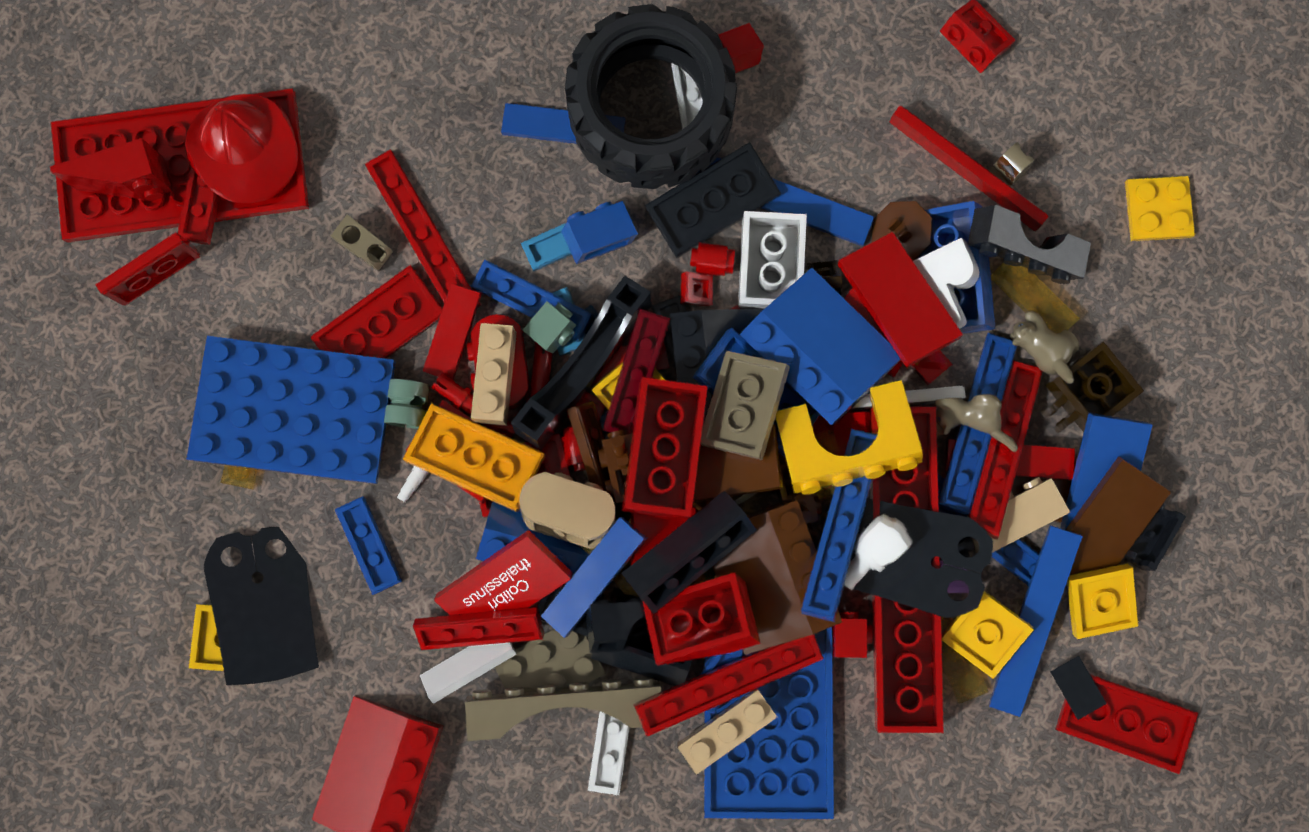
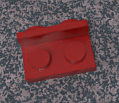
M970 0L956 10L940 30V33L980 73L985 71L993 60L1008 50L1016 41L977 0Z

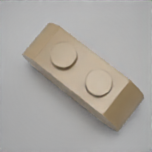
M543 472L537 474L524 484L520 493L519 501L522 517L530 530L582 547L596 548L616 523L614 501L608 492L603 491L601 486L594 483L586 482L584 485L575 482L570 476L563 473H555L553 475Z

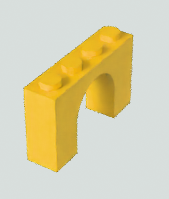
M902 380L870 388V400L879 431L875 441L868 449L853 456L834 455L821 447L815 438L806 404L777 411L775 417L794 493L812 494L818 492L823 486L832 484L836 487L845 486L852 483L853 479L866 476L867 479H874L883 476L885 471L897 468L899 471H907L917 467L918 463H922L923 451Z

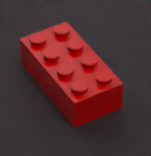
M647 377L641 378L622 511L684 520L691 518L708 386Z

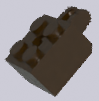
M1103 341L1069 366L1073 373V383L1069 384L1057 375L1045 385L1056 400L1041 411V413L1046 418L1053 415L1062 406L1069 415L1056 423V426L1053 427L1055 431L1059 433L1075 422L1084 432L1088 413L1113 416L1144 392V390ZM1093 383L1097 387V390L1094 392L1090 388V385Z

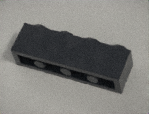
M723 491L621 574L654 614L757 530L745 512Z

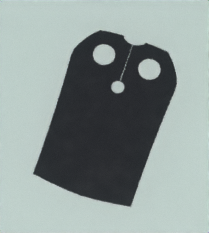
M867 499L858 535L873 521V499ZM880 501V515L885 514L901 521L912 539V544L899 559L886 565L882 572L870 569L854 586V589L946 618L963 615L978 608L985 585L982 583L981 573L991 563L993 540L976 521L965 516ZM972 537L977 540L979 551L974 557L967 558L959 553L958 543L962 538ZM853 550L851 560L856 556L854 553L855 550ZM935 556L941 557L943 560L942 567H932V558ZM961 580L967 584L969 594L966 599L954 601L949 597L947 591L951 582Z
M280 527L261 528L257 534L252 536H245L240 532L216 538L205 558L204 574L218 634L226 686L271 682L319 668L311 615L307 565ZM279 539L285 543L286 552L281 558L272 559L266 554L265 547L270 540ZM228 547L238 548L242 553L240 563L233 567L226 566L221 560L223 550ZM256 569L257 572L262 573L264 576L261 583H254L251 579Z

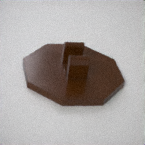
M916 201L890 202L873 219L872 242L893 232L912 261H914L931 246L933 218Z

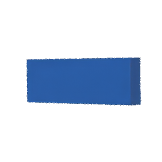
M362 496L336 508L335 512L372 595L401 583L402 579L366 498Z

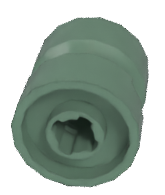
M390 379L387 397L391 400V404L386 405L384 423L397 427H405L406 424V428L418 429L426 414L422 405L428 402L430 385L411 380Z

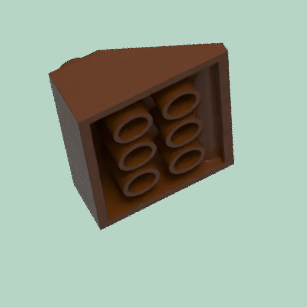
M786 499L748 514L747 517L757 531L712 566L716 578L735 572L746 583L761 644L742 649L743 653L747 655L813 635L842 623L838 610L834 622L801 613L817 552L798 501Z

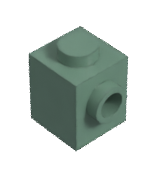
M546 301L523 331L546 351L554 353L559 345L564 346L571 340L576 324L570 320L573 314L561 303L558 302L554 306Z

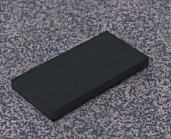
M749 142L707 167L703 172L697 173L689 181L679 184L645 205V208L677 259L692 250V248L697 247L699 242L704 243L742 220L744 211L755 212L764 205L780 197L781 192Z

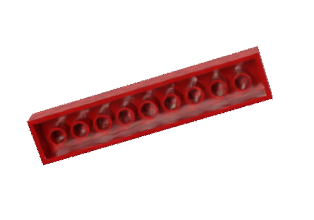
M910 407L923 451L922 463H918L917 467L907 471H899L898 468L885 471L883 476L872 480L870 493L871 499H873V520L880 516V501L939 512L936 407ZM873 408L869 410L871 433L878 434L877 421ZM939 556L932 558V567L940 568ZM872 595L875 729L877 733H944L941 616Z

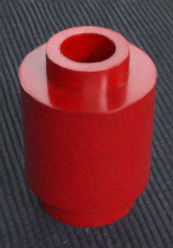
M699 242L698 248H692L690 266L696 267V273L717 276H725V273L733 274L735 249H728V245Z
M572 426L562 429L563 437H561L567 467H573L574 472L585 471L586 469Z

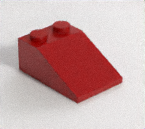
M142 138L49 166L52 174L80 191L148 201L158 200L164 196V193L173 191L163 156Z
M735 572L686 587L654 614L643 602L657 665L727 654L761 644L746 583Z

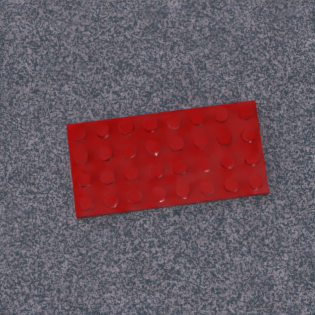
M293 88L255 94L276 102L291 122L298 149V163L293 177L283 190L266 201L237 203L219 197L215 222L309 209L296 92ZM223 98L51 122L55 165L142 138L163 156L173 189L171 192L164 193V196L158 200L148 201L76 190L56 176L62 240L68 243L179 227L191 166L185 151V138L188 128L203 109Z

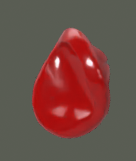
M239 94L212 103L195 117L188 128L185 138L186 155L195 173L214 193L232 202L256 203L271 199L289 183L298 163L297 143L289 118L276 102L260 95Z

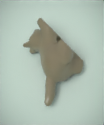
M1032 310L1027 311L1025 314L1026 322H1018L1013 326V332L1010 334V339L1013 340L1012 344L1022 347L1034 357L1038 368L1046 374H1058L1067 383H1073V373L1067 364L1071 360L1073 353L1079 350V342L1076 336L1066 330L1058 334L1052 332L1039 313Z
M992 394L977 395L969 402L964 401L962 398L935 400L936 406L941 408L936 411V420L943 429L944 434H948L952 428L958 425H965L990 434L1013 452L1018 450L1014 439L1001 431L1002 420L1000 410L1002 404L996 396Z

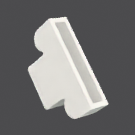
M962 238L913 261L958 328L964 327L967 324V320L953 289L954 287L958 289L970 288L979 278L978 265L969 245H967L968 243Z

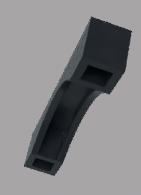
M626 275L622 278L606 299L592 327L572 356L557 374L527 401L511 422L518 436L540 451L544 448L567 418V409L576 406L631 334L639 309L648 311L652 306L651 292Z

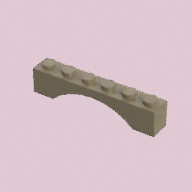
M652 677L635 678L634 683L621 684V680L614 679L602 681V686L589 687L588 682L571 683L567 689H557L556 685L549 684L537 686V691L524 692V687L506 688L505 693L492 694V690L488 689L476 690L472 692V696H467L465 700L467 741L500 739L512 727L526 718L546 710L563 707L600 711L620 720L630 728H641L642 726L634 704L661 693V686L659 681L653 682Z

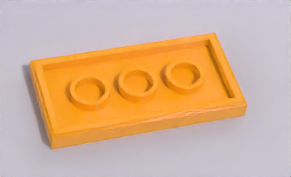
M431 403L403 460L518 512L520 509L519 499L524 484L537 474L545 454Z

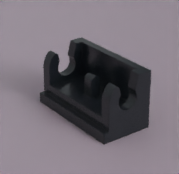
M1164 503L1123 557V559L1141 570L1156 571L1186 518L1185 515L1178 511L1165 509L1166 504Z

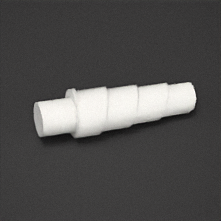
M414 466L397 498L406 503L429 472Z

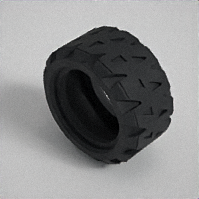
M653 4L628 7V14L614 12L597 22L594 32L586 33L572 53L573 61L567 67L565 81L566 102L570 125L575 135L576 143L586 159L598 166L599 172L618 183L630 182L631 187L657 189L667 183L668 187H672L689 181L699 170L703 172L718 157L723 145L727 142L732 127L737 83L735 67L726 47L723 48L718 34L704 21L700 20L697 23L690 13L671 6H666V11H662ZM645 59H658L673 63L687 72L696 83L703 102L701 109L687 127L672 136L661 139H641L630 136L616 128L605 116L600 106L602 92L607 82L618 70L632 62Z

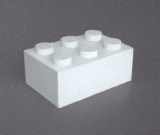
M744 211L741 231L738 308L765 309L804 275L807 214Z

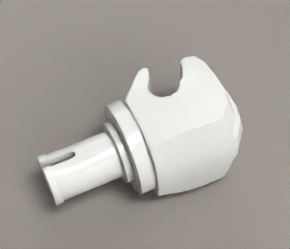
M882 514L877 516L859 533L854 547L856 556L850 562L844 584L846 587L853 590L854 586L870 569L882 572L886 565L895 562L910 548L912 539L901 521Z

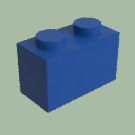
M610 201L597 206L595 211L587 214L584 211L574 213L567 218V222L561 231L576 264L627 246L638 235L623 201L612 204Z

